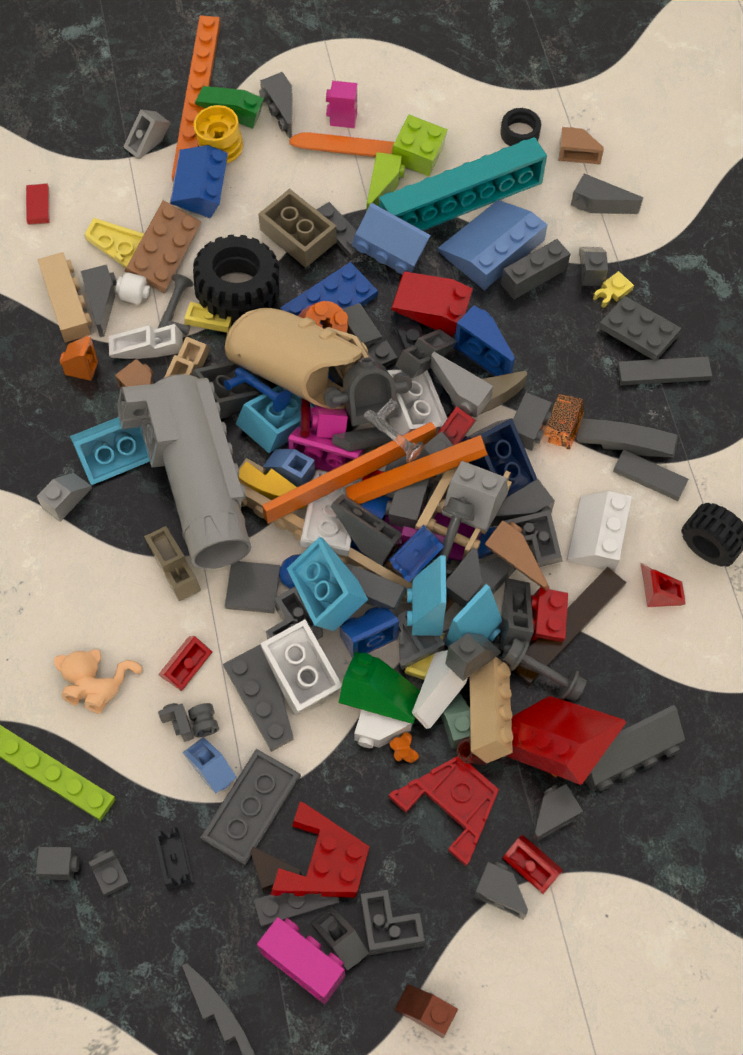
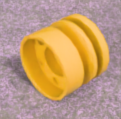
M221 105L209 106L196 116L194 131L199 146L209 145L227 152L226 164L236 160L241 155L244 148L238 117L232 109Z

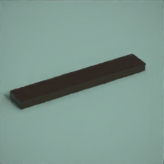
M607 567L567 608L565 640L558 642L538 638L528 648L526 654L549 666L626 585V581ZM521 662L512 671L528 686L540 675V673Z

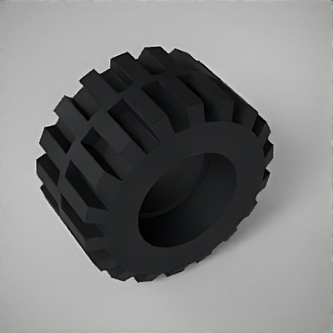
M701 504L682 527V537L688 547L699 557L713 565L728 567L735 562L743 551L742 520L731 511L717 504Z

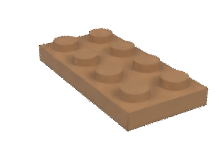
M162 200L125 272L144 276L148 285L165 293L172 280V275L175 274L201 221Z

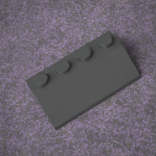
M675 705L619 732L585 779L590 791L597 788L603 791L614 784L613 780L619 777L625 780L636 773L635 769L644 766L645 769L649 768L659 761L657 758L665 754L667 757H671L681 751L680 746L685 741V737Z

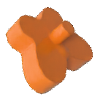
M408 732L395 737L389 744L395 751L394 758L397 761L404 759L409 763H413L419 758V754L410 748L412 736Z

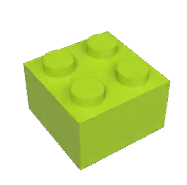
M408 114L393 144L392 154L402 155V165H405L406 168L430 176L444 147L448 129Z

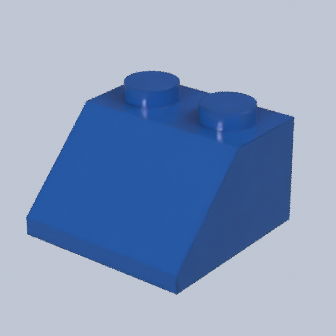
M373 607L359 618L352 617L347 619L340 626V636L353 658L355 652L370 653L398 640L399 620L389 609Z

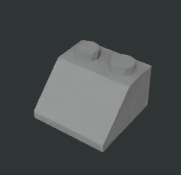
M461 461L450 481L444 506L447 505L450 497L458 499L465 497L467 502L474 504L472 513L474 520L462 518L461 522L487 532L508 494L507 478ZM442 510V515L452 518L451 514Z

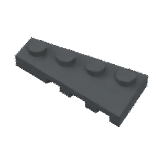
M258 645L224 663L225 671L270 751L272 752L294 740L280 686L261 646Z

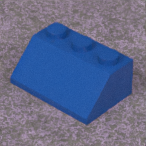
M209 145L181 149L178 155L170 204L211 218L220 204L228 153Z

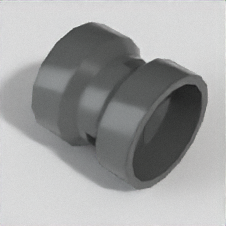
M204 703L189 709L190 720L194 721L193 731L195 737H206L219 731L218 722L213 717L215 713L213 704Z

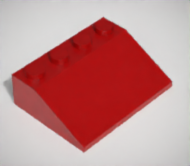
M548 696L512 716L513 753L507 756L582 785L626 722L624 719Z

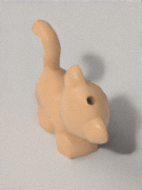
M93 649L88 652L75 651L67 656H56L54 658L55 667L61 672L63 679L73 684L64 687L62 691L63 700L72 705H78L82 699H85V708L96 714H100L106 704L118 693L119 686L124 680L127 669L132 670L136 674H140L143 670V667L138 662L127 659L117 665L113 678L98 679L95 676L97 675L98 664L102 656L100 650Z

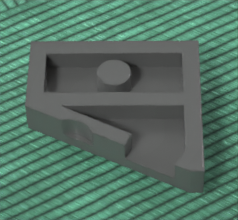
M412 608L398 614L399 654L402 670L445 647L440 636L412 635V626H407V611H412Z

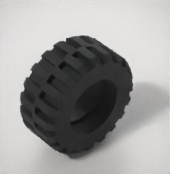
M233 234L228 235L226 238L221 236L216 238L215 242H208L197 253L193 263L195 295L203 308L208 306V312L213 315L218 314L222 319H226L227 316L232 317V321H236L246 312L260 308H270L273 302L276 301L279 291V262L276 259L275 253L269 250L270 247L265 243L261 244L258 239L253 237L252 239L247 238V235L235 237ZM240 272L248 274L253 278L241 283H232L220 277L228 273Z

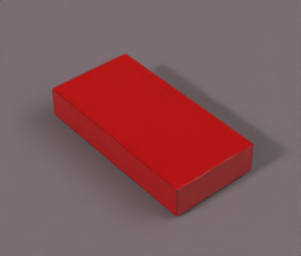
M48 183L26 185V220L28 225L50 223Z

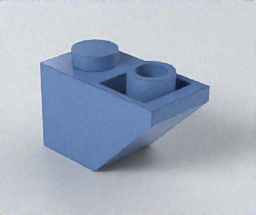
M275 449L263 468L267 472L272 468L293 485L299 487L309 482L315 475V460L295 449Z

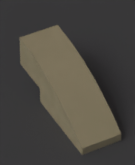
M521 371L482 379L493 385L492 398L480 414L502 405L524 388L527 372Z
M166 526L144 536L178 601L201 591L197 578Z

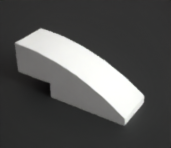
M175 324L158 329H153L148 325L109 336V356L111 358L140 359L177 354L183 345V334Z

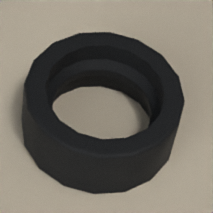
M514 108L508 111L503 116L500 133L502 140L509 146L533 137L538 141L542 125L540 117L534 111L526 108ZM514 123H524L529 125L533 131L528 134H518L511 131L509 126Z

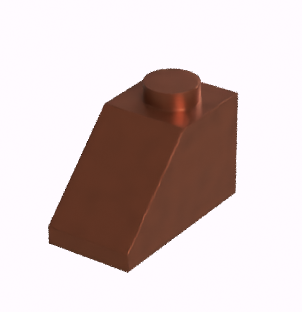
M408 984L394 1010L444 1038L458 1008L431 993Z

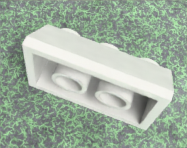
M387 370L392 378L397 373H405L402 370ZM427 370L414 379L409 376L412 380V387L407 393L400 394L396 392L398 417L389 418L396 438L429 422L434 424L437 434L448 419Z
M605 491L580 497L567 558L568 562L602 570L609 567L615 572L620 559L632 496Z

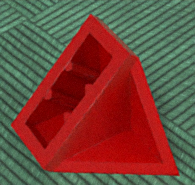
M641 563L647 607L682 606L686 604L682 581L655 569L653 570Z

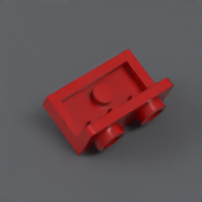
M540 587L534 595H531L534 633L530 641L535 642L537 638L563 642L566 635L568 593L551 589L545 591Z

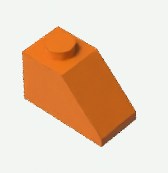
M85 336L68 344L66 351L61 354L60 365H62L67 376L92 380L98 359L91 337Z

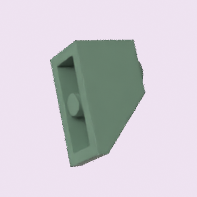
M461 694L456 695L441 714L452 750L471 744L470 708Z

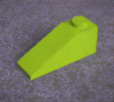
M376 153L366 203V212L371 203L379 206V197L386 193L394 192L399 185L400 178H404L405 165H402V155Z

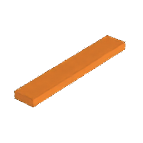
M481 435L345 487L347 497L360 505L456 468L460 465L461 461L469 463L487 456L484 441Z

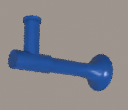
M242 367L236 369V377L224 381V387L227 390H231L244 382L256 388L273 401V410L275 412L283 411L291 400V393L288 390L280 393L276 392Z

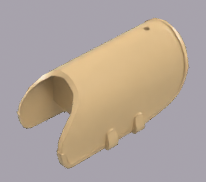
M273 308L255 309L241 315L229 329L225 341V353L232 363L275 383L312 404L328 409L345 408V403L337 408H331L323 399V394L329 387H337L343 391V387L328 379L329 367L355 362L361 357L362 349L337 336L336 331L330 328L324 329L316 325V321L309 317L301 318L292 313Z

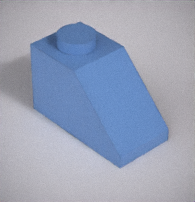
M204 737L183 752L197 773L215 794L220 790L226 789L237 778L223 755Z

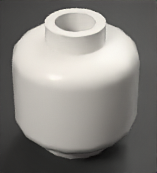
M127 272L123 276H119L116 284V294H119L120 300L138 305L143 299H148L151 287L147 285V280L144 276Z

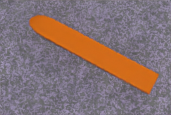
M312 132L296 134L289 140V145L298 148L376 157L377 152L392 154L394 144L391 141Z

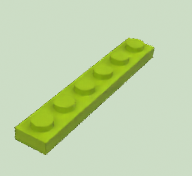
M0 725L1 759L99 821L104 818L116 800L113 795Z

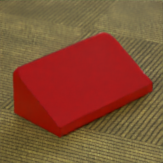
M189 636L161 670L159 676L182 691L213 651L196 636Z
M521 835L502 857L542 894L547 891L563 872L562 868L524 835Z

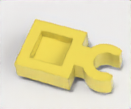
M618 271L603 282L602 289H598L594 293L593 299L604 298L601 307L605 308L609 305L612 298L618 302L630 293L634 285Z

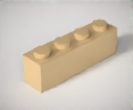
M64 252L37 259L64 342L91 335L88 326H91L92 322L89 313L83 312L82 308H86L83 295L77 294V291L80 290L77 277L72 278L71 273H74L71 259L66 260Z
M497 657L470 675L471 752L486 763L513 753L510 701L512 694L509 677L511 672L509 666Z

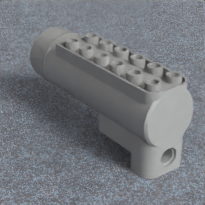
M178 374L165 377L155 384L121 387L117 404L121 428L141 427L151 467L165 466L181 522L182 535L188 547L192 564L201 569H216L243 559L251 551V543L245 527V518L241 512V503L245 499V488L238 479L239 468L232 459L233 449L231 443L227 442L226 425L220 419V405L214 399L213 383L209 382L208 378L199 379L188 374Z

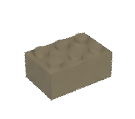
M288 189L258 214L260 231L305 268L337 242L336 225L291 189Z

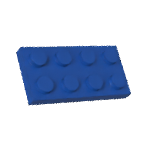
M350 262L280 307V310L298 316L309 305L321 301L333 302L342 309L359 303L364 306L378 296V290Z

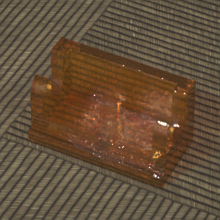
M563 394L558 395L551 412L552 415L544 430V434L549 436V443L571 449L581 418H583L585 412L583 399Z

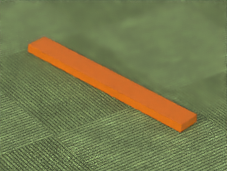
M429 422L263 504L264 519L269 524L422 448L436 436V427L432 422Z

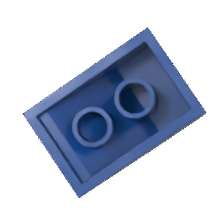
M474 305L457 322L455 340L458 342L454 348L494 376L512 373L515 357L489 313Z

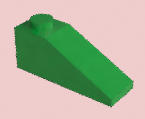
M203 86L195 104L203 108L216 105L227 106L235 112L240 124L253 129L261 113L264 98L246 90Z

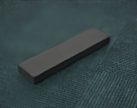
M709 357L658 359L657 361H620L617 365L620 385L706 381L712 378Z

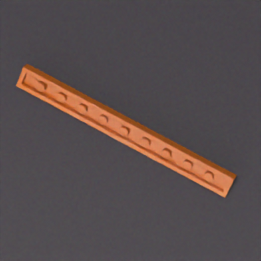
M199 17L172 170V182H174L179 151L181 149L199 147L194 131V120L205 108L196 105L195 101L203 86L210 87L220 29V17Z

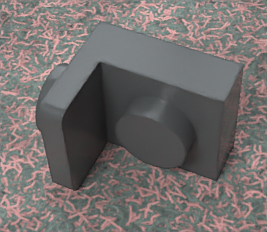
M183 703L168 704L163 707V710L158 711L162 723L172 721L176 736L181 734L184 742L194 739Z
M108 850L101 851L93 856L94 860L88 862L105 897L130 884L113 850L109 852Z

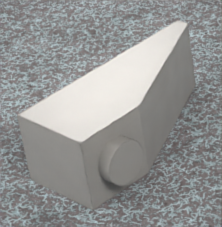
M433 352L431 355V369L455 405L468 415L477 418L492 398L493 385Z

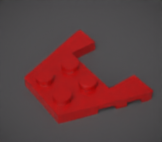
M458 755L434 768L430 773L419 779H414L399 790H394L389 794L388 798L407 813L422 795L426 794L465 829L448 848V852L466 867L472 857L499 789L464 758Z
M299 802L292 827L318 835L307 875L302 876L279 868L270 895L281 896L282 893H294V896L321 894V897H355L369 846L304 802Z

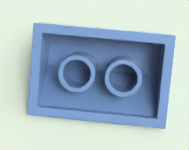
M371 203L351 246L355 247L359 252L366 253L375 258L379 263L393 268L399 274H403L404 271L412 273L431 235Z

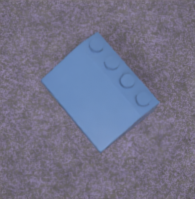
M497 200L438 247L437 251L485 290L503 275L504 268L522 259L545 241L548 224L529 210Z

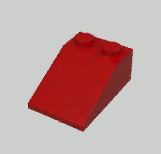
M404 271L391 310L435 330L441 329L452 337L456 332L457 322L466 313L473 288L453 279Z

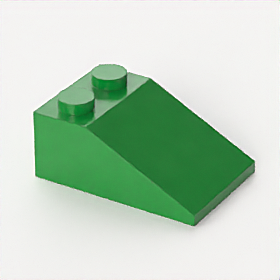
M355 652L344 675L338 703L413 724L415 716L412 714L420 690L380 658L373 657L368 653Z

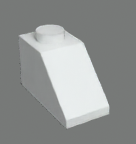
M361 710L354 733V741H357L360 746L365 748H373V746L380 748L395 737H399L405 732H410L412 724Z

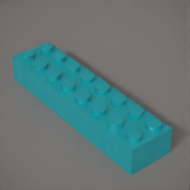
M535 137L522 140L513 146L502 148L495 153L484 155L479 159L466 162L451 170H445L433 177H427L415 184L406 185L397 191L386 193L379 197V207L424 231L492 204L497 200H502L542 184L547 154Z

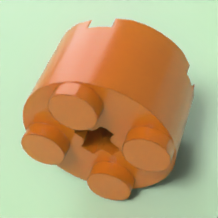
M321 301L309 305L298 315L301 318L309 317L316 321V325L322 328L324 326V329L330 327L347 333L348 315L340 306L333 302Z

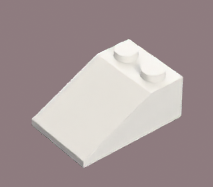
M306 620L260 643L280 689L294 715L341 689L342 684Z

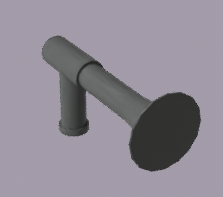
M173 274L172 279L175 281L174 292L158 328L175 324L183 334L188 335L190 326L174 322L172 319L183 291L187 287H192L194 283L186 276Z

